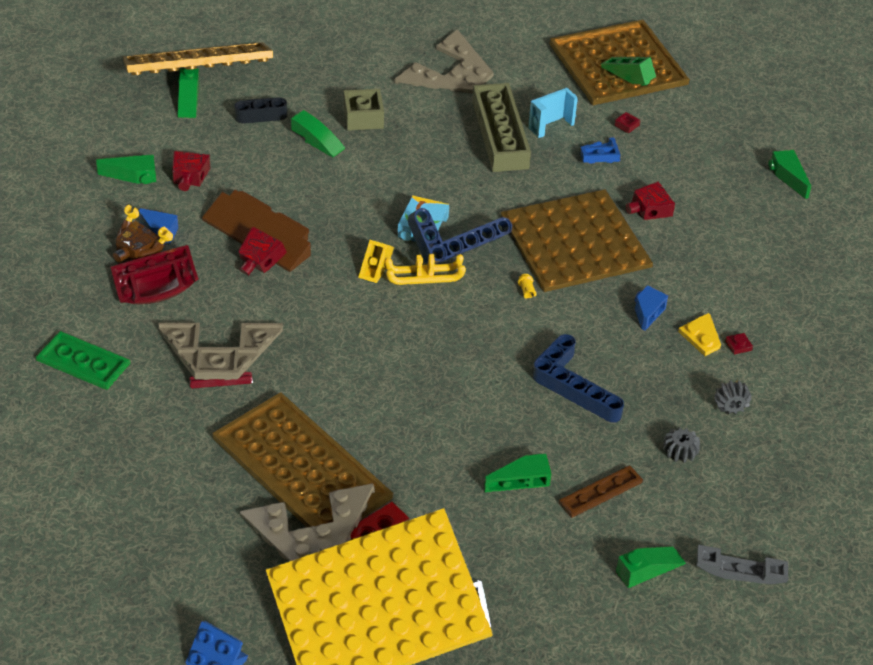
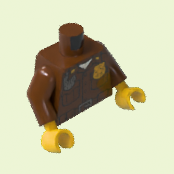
M127 205L124 209L127 218L123 220L115 240L117 251L113 253V257L118 263H121L127 258L132 261L163 251L164 243L173 239V234L166 227H161L157 235L136 220L132 222V219H136L139 216V211L134 208L131 213L132 207Z

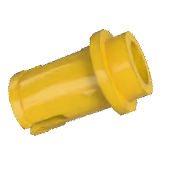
M529 274L520 275L518 285L522 288L524 298H533L531 292L535 297L537 293L533 286V277Z

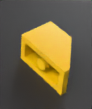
M369 240L358 278L377 283L386 269L385 260L387 258L391 259L394 247Z

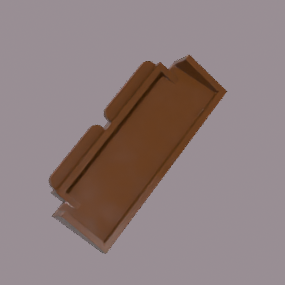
M234 190L230 196L222 192L202 217V221L243 244L252 227L281 241L287 253L276 264L289 272L311 256V243L307 241L309 234L307 227L280 212H273L269 205L244 191Z

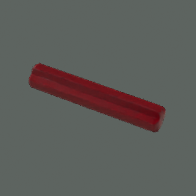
M250 371L244 372L239 379L203 380L195 379L193 376L189 379L190 388L192 389L251 384L253 381Z

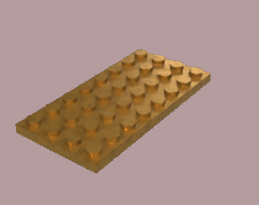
M264 42L123 56V63L128 73L140 75L142 71L159 73L160 69L178 71V67L196 69L197 65H204L205 68L215 67L217 63H222V66L233 65V62L239 61L240 64H247L255 59L258 62L269 61V58H273V51Z
M281 392L213 433V439L280 503L285 502L286 508L307 528L334 522L329 496L330 492L373 483L375 492L371 493L367 501V508L361 513V519L393 499V492Z

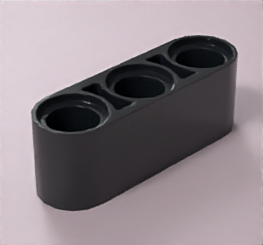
M282 97L241 100L236 102L234 106L235 120L243 124L279 121L286 119L288 115L287 100Z

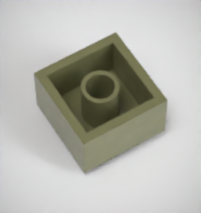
M380 89L344 90V114L347 131L384 129V108Z

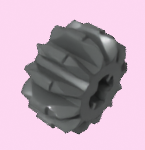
M730 380L729 383H722L721 387L716 388L714 399L721 412H726L727 415L733 412L736 415L738 411L744 412V408L750 406L751 393L745 383H741L739 380L735 382Z
M680 427L676 430L670 429L669 433L664 437V452H667L668 458L674 456L675 462L679 458L684 463L687 461V458L693 461L700 450V438L696 437L695 431L689 432L688 427L685 430H682Z

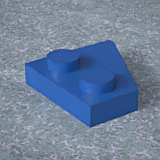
M614 137L609 138L608 143L605 144L598 141L581 147L580 154L583 163H612L620 161V152Z

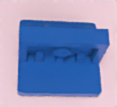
M203 621L197 631L186 660V665H243L248 655L241 651L242 641Z

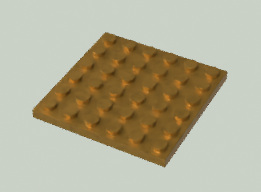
M644 20L550 38V46L592 105L689 85L690 79ZM611 57H651L656 77L644 86L631 84L602 68L601 63Z
M606 189L500 212L501 218H507L512 223L510 234L544 292L653 267L650 257Z

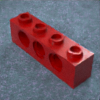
M390 502L360 521L357 528H354L350 535L351 540L408 521L409 517L393 502Z

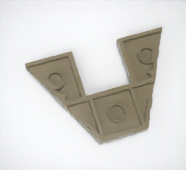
M456 30L436 46V50L461 61V63L444 76L415 62L396 77L394 83L412 84L413 86H424L433 89L443 88L450 89V91H462L473 94V85H484L493 77V71L463 35Z
M158 323L159 332L195 379L203 380L239 379L283 331V323H241L240 347H198L200 323Z
M372 483L330 492L329 496L334 522L290 532L285 502L240 511L242 519H245L256 533L261 534L262 539L267 544L273 546L283 559L290 562L350 541V535L353 529L357 528L362 518L361 513L366 510L367 501L375 490Z

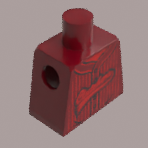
M174 151L173 183L179 184L178 187L182 191H188L190 186L200 187L211 168L210 155Z
M659 181L635 190L632 202L626 204L628 214L638 212L643 220L672 217L675 208L674 201Z
M252 227L238 252L244 262L239 270L247 276L254 269L265 273L287 251L281 241Z

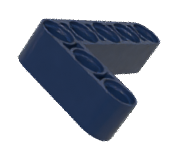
M417 209L408 216L407 220L422 257L427 264L429 254H433V251L438 256L437 259L434 257L435 264H439L456 257L458 254H463L497 240L512 230L510 220L503 217L442 241L433 218L427 209ZM417 215L421 217L422 223L417 220ZM498 225L502 227L503 231L499 230ZM482 231L485 232L486 238L483 237ZM425 233L429 235L430 241L425 238ZM466 238L469 239L470 245L467 244ZM449 244L453 246L454 252L450 250Z
M568 334L559 336L534 362V381L606 421L614 423L620 421L624 408L623 399L566 369L564 366L574 356L576 340Z

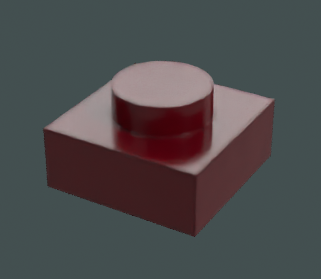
M625 112L615 120L614 126L630 133L640 126V119Z
M745 333L726 336L725 341L734 355L753 350V345Z

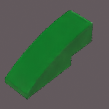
M305 110L291 118V130L305 137V142L332 158L345 149L339 139L322 122Z

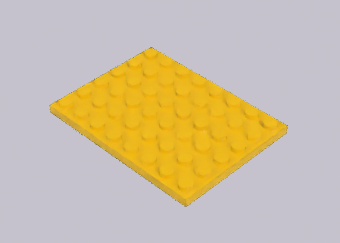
M444 508L266 570L297 665H412L493 636Z

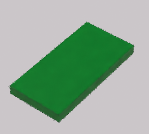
M62 331L36 356V361L105 390H108L131 364L127 358Z

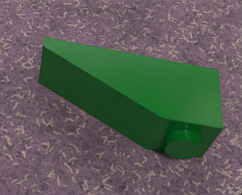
M611 57L601 63L602 68L631 84L644 86L656 77L651 57Z
M181 68L178 118H196L200 87L199 69Z
M795 150L773 151L772 158L769 160V169L773 170L776 177L804 199H808L811 184Z
M154 155L96 159L98 175L136 184L156 182Z
M547 454L525 455L485 476V493L550 486L552 473Z
M674 547L638 548L618 557L616 573L626 587L631 588L685 565L686 562Z

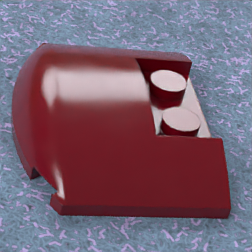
M188 245L111 267L119 301L129 304H153L171 299L187 290L199 279Z

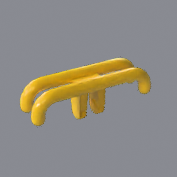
M429 254L428 265H422L423 258L421 255H416V265L394 266L392 259L387 258L385 260L387 279L395 285L454 282L464 276L466 268L462 265L464 258L461 254L456 256L454 262L447 264H435L434 254ZM458 269L454 274L434 275V272ZM416 273L417 276L396 277L394 274Z

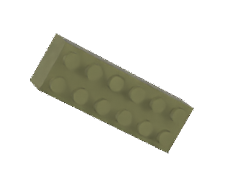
M509 83L473 85L472 104L492 171L529 169L531 150Z

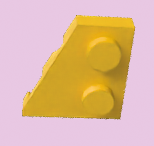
M709 313L685 324L678 330L704 356L721 347Z

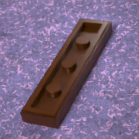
M629 465L560 499L558 503L573 518L643 483V479Z

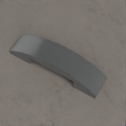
M698 545L697 566L715 576L762 584H780L788 581V561L766 557L762 563L721 555V549L703 545Z

